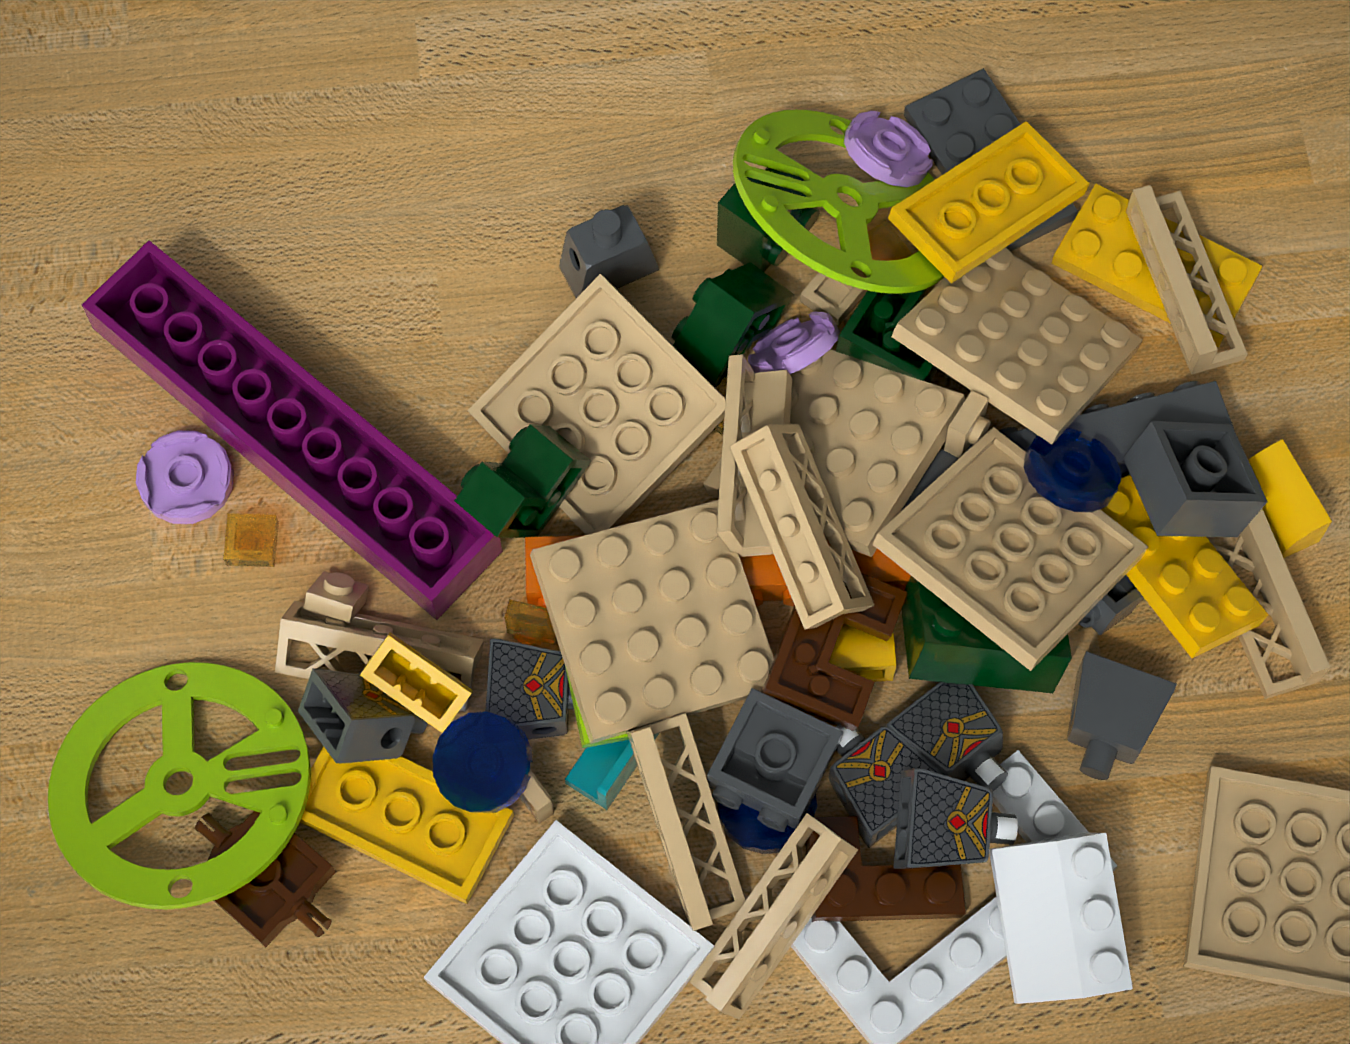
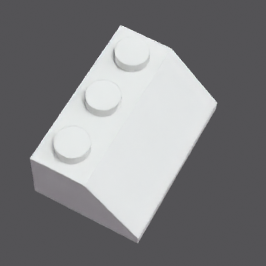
M1080 833L989 849L1014 1003L1079 999L1133 989L1106 833Z

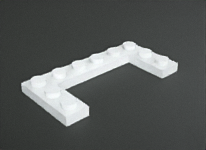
M1019 750L1000 764L1007 771L1008 776L993 791V803L1001 813L1016 815L1018 822L1017 832L1026 842L1089 833ZM1111 859L1112 869L1115 871L1117 864ZM997 896L890 982L841 922H827L824 920L812 922L810 918L791 945V948L869 1044L901 1043L1007 957Z

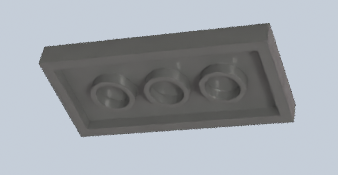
M984 68L906 105L904 109V117L927 141L931 149L929 155L942 175L1021 125ZM1071 203L1006 248L1011 252L1074 221L1078 210Z

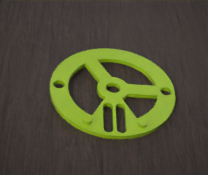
M797 109L773 112L760 117L746 128L736 145L733 155L735 184L752 217L785 251L813 270L831 279L872 292L888 294L911 293L929 288L944 278L940 271L920 251L899 260H872L867 224L874 219L878 209L893 207L934 181L935 179L929 172L918 185L910 187L893 186L882 181L862 183L844 174H830L822 178L777 150L784 145L798 141L827 142L846 148L844 136L851 120L824 112ZM830 126L840 129L844 135L836 133ZM744 161L796 175L804 181L752 167ZM746 177L799 191L806 195V197L754 183ZM837 193L851 196L858 206H850L844 203ZM823 207L831 216L836 218L840 250L809 232L787 210ZM851 268L861 270L867 278L858 276Z
M189 662L157 667L128 678L111 688L84 711L66 735L55 758L49 780L48 812L52 832L65 859L76 873L90 886L116 901L136 907L164 910L202 905L224 897L252 881L287 846L300 823L308 800L311 783L309 750L303 731L290 707L279 694L256 677L235 668L212 663ZM176 674L187 676V683L182 689L173 691L167 688V682L172 676ZM193 700H203L225 705L245 716L258 731L206 761L202 756L195 753ZM162 705L163 756L157 759L148 770L145 778V788L92 823L88 809V786L91 773L101 751L113 735L126 723L141 713ZM286 750L300 751L299 758L291 763L229 771L225 768L226 763L236 757ZM180 771L190 773L193 776V783L188 791L180 795H172L166 791V783L171 775ZM292 772L301 774L300 781L292 786L234 794L226 792L228 784L235 780ZM209 797L260 813L253 826L236 844L217 857L191 867L169 870L142 867L122 859L110 850L161 814L175 817L191 814L200 809L208 801ZM180 879L192 881V890L187 896L175 898L171 895V888L176 881Z

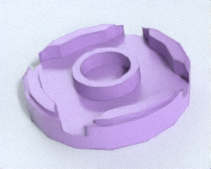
M878 111L859 113L845 131L844 144L849 156L862 170L875 179L889 185L900 187L918 185L933 165V159L928 157L931 149L925 138L917 129L898 117L891 116L889 120L878 117L881 113Z
M810 312L808 315L811 320L801 323L798 318L790 319L770 330L757 341L753 348L755 354H749L748 362L754 373L787 370L789 374H792L818 360L831 349L839 337L840 331L831 315L825 312Z
M175 431L159 437L151 444L152 448L147 451L145 457L142 455L137 464L136 485L143 503L156 517L172 524H194L210 518L225 505L233 489L234 471L226 450L218 442L198 431Z

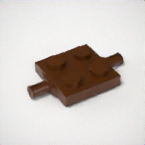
M253 811L243 823L231 828L229 831L212 814L207 813L203 815V820L214 831H211L200 820L196 823L195 830L200 832L214 845L208 860L217 857L236 844L253 826L260 813ZM294 833L279 856L261 874L236 891L214 900V902L265 948L288 924L296 919L312 931L316 937H320L325 932L312 918L317 920L327 930L332 920L327 918L311 903L316 893L336 873V870Z

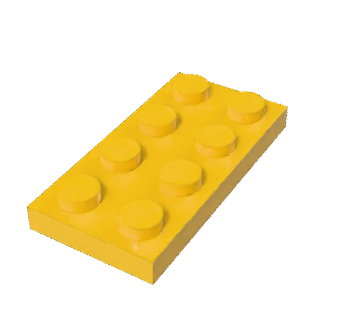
M1025 121L893 206L888 219L950 283H953L1085 195L1090 183Z
M1095 184L1054 253L1051 264L1170 323L1126 213L1129 199ZM1164 217L1169 231L1174 233L1179 224ZM1182 231L1180 237L1186 239ZM1199 235L1232 317L1235 319L1263 266ZM1177 248L1185 271L1191 274L1196 264L1193 255ZM1198 271L1196 277L1202 279ZM1193 288L1203 314L1207 315L1212 307L1209 295ZM1215 312L1212 318L1219 321ZM1209 329L1216 347L1219 348L1225 336Z
M1131 475L1082 495L1148 546L1142 559L1126 576L1191 658L1199 656L1260 626L1269 615L1207 537L1157 536Z
M323 746L311 768L309 795L300 823L468 904L514 817V812L401 756L396 759L336 763Z

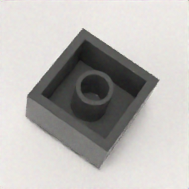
M1151 421L1123 457L1157 536L1238 537L1268 502L1231 424Z

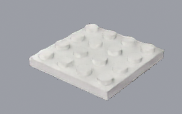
M555 820L427 972L424 979L501 1044H639L686 986L715 946L697 931H693L687 923Z

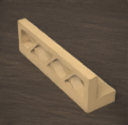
M1151 185L1133 189L1126 213L1191 375L1245 360L1248 353L1182 192L1177 191L1155 197ZM1172 207L1179 221V225L1174 233L1169 231L1162 214V210ZM1182 231L1186 239L1180 237ZM1177 248L1193 255L1196 264L1191 274L1185 271ZM1198 271L1202 279L1196 277ZM1193 288L1209 295L1212 307L1207 315L1203 314ZM1215 312L1219 321L1212 318ZM1209 329L1226 336L1230 350L1217 353L1218 349Z
M743 354L729 356L716 529L717 534L731 552L738 553L739 557L771 555L773 551L732 454L730 445L768 424H790L793 380L787 370L754 373Z
M768 424L730 445L732 454L804 629L816 628L842 614L860 612L874 606L800 425ZM785 439L787 440V443H788V445H789V447H790V450H791L792 454L790 453V451H789V449H788V446H787V444H786V442H785ZM844 582L846 583V585H847V587H848V590H849V592H850V595H851L852 599H850V596H849V594H848V591H847V589H846V587H845Z
M1263 509L1259 511L1237 537L1238 541L1233 552L1215 544L1212 537H1207L1220 555L1228 561V565L1231 568L1234 563L1253 573L1257 583L1252 594L1256 598L1259 591L1261 592L1264 601L1256 599L1274 622L1275 629L1270 640L1251 630L1238 636L1264 699L1320 682L1331 667ZM1241 547L1245 554V557L1238 555ZM1278 635L1280 636L1283 646L1275 642ZM1257 645L1265 648L1262 656ZM1271 651L1290 660L1296 674L1295 677L1276 683L1272 682L1265 665Z
M294 601L281 618L275 672L309 679L312 668L346 672L335 659V656L344 650L356 652L364 663L367 664L390 632L444 670L462 674L461 682L471 689L474 671L482 658L484 639L358 613L348 623L304 609L305 603ZM292 639L308 642L319 655V658L310 664L289 660ZM471 695L459 711L466 712L468 710Z
M683 713L627 731L687 924L695 931L713 925L712 919L738 911L745 902V898L687 715ZM678 726L684 747L675 765L660 758L653 734ZM687 756L693 774L681 769ZM663 766L672 770L668 779ZM678 773L697 784L699 796L690 813L675 806L670 790ZM702 805L704 806L709 823L697 817ZM679 815L687 818L683 828ZM693 822L709 829L715 841L705 862L691 855L687 844L686 836ZM717 854H719L724 871L712 866ZM694 863L702 867L699 875H697ZM709 871L727 879L733 900L707 907L701 886Z
M806 813L714 945L715 947L691 977L689 983L706 995L707 998L705 1000L717 1010L740 1020L858 849ZM815 831L820 837L803 859L801 848L811 833ZM793 861L794 867L788 868L790 863ZM791 877L773 902L772 889L780 879ZM763 903L764 909L758 910ZM761 920L744 944L743 930L749 922ZM732 946H734V952L728 953ZM731 962L717 984L712 986L708 980L718 966L722 963Z

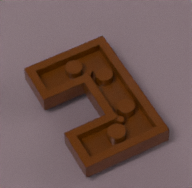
M863 573L861 574L874 603V606L864 611L842 614L816 628L805 630L794 605L762 689V693L851 731H855L860 725L875 681L829 663L842 625L846 624L879 639L888 641L893 634L907 595L906 591ZM844 582L845 587H846V589H847V591H848V594H849V596H850V599H852V597H851V595H850V592H849V590H848V587H847L846 583Z
M857 816L814 817L857 848L858 851L812 915V922L823 920L827 922L949 919L961 918L966 914L961 864L896 869L894 865L862 866ZM815 831L811 833L805 842L806 855L820 837Z

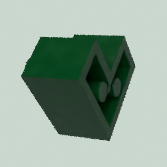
M768 167L765 169L766 171H770L773 173L804 181L801 177L796 175H792ZM746 177L751 182L806 197V195L799 191ZM734 183L718 201L717 246L742 264L752 263L765 272L771 264L778 266L785 259L788 252L778 245L752 217ZM817 207L787 210L808 231L815 224L820 214Z
M752 263L733 270L727 269L722 275L712 279L708 277L699 285L693 295L692 300L696 304L689 316L684 317L674 329L671 339L675 341L673 346L714 387H717L727 382L729 356L743 354L745 357L753 341L764 337L777 326L795 294Z
M926 289L903 294H888L867 290L841 331L836 352L930 383L938 368L891 337L897 323L924 298Z
M529 424L528 427L522 428L513 437L509 444V450L511 451L503 463L482 461L466 473L461 482L463 489L454 500L494 536L499 538L538 537L591 463L589 458L550 426Z

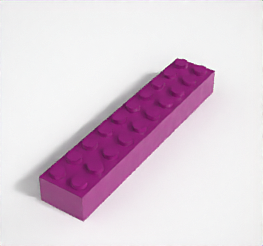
M150 240L82 304L92 328L434 619L438 620L503 552L501 539L494 536L454 501L457 495Z

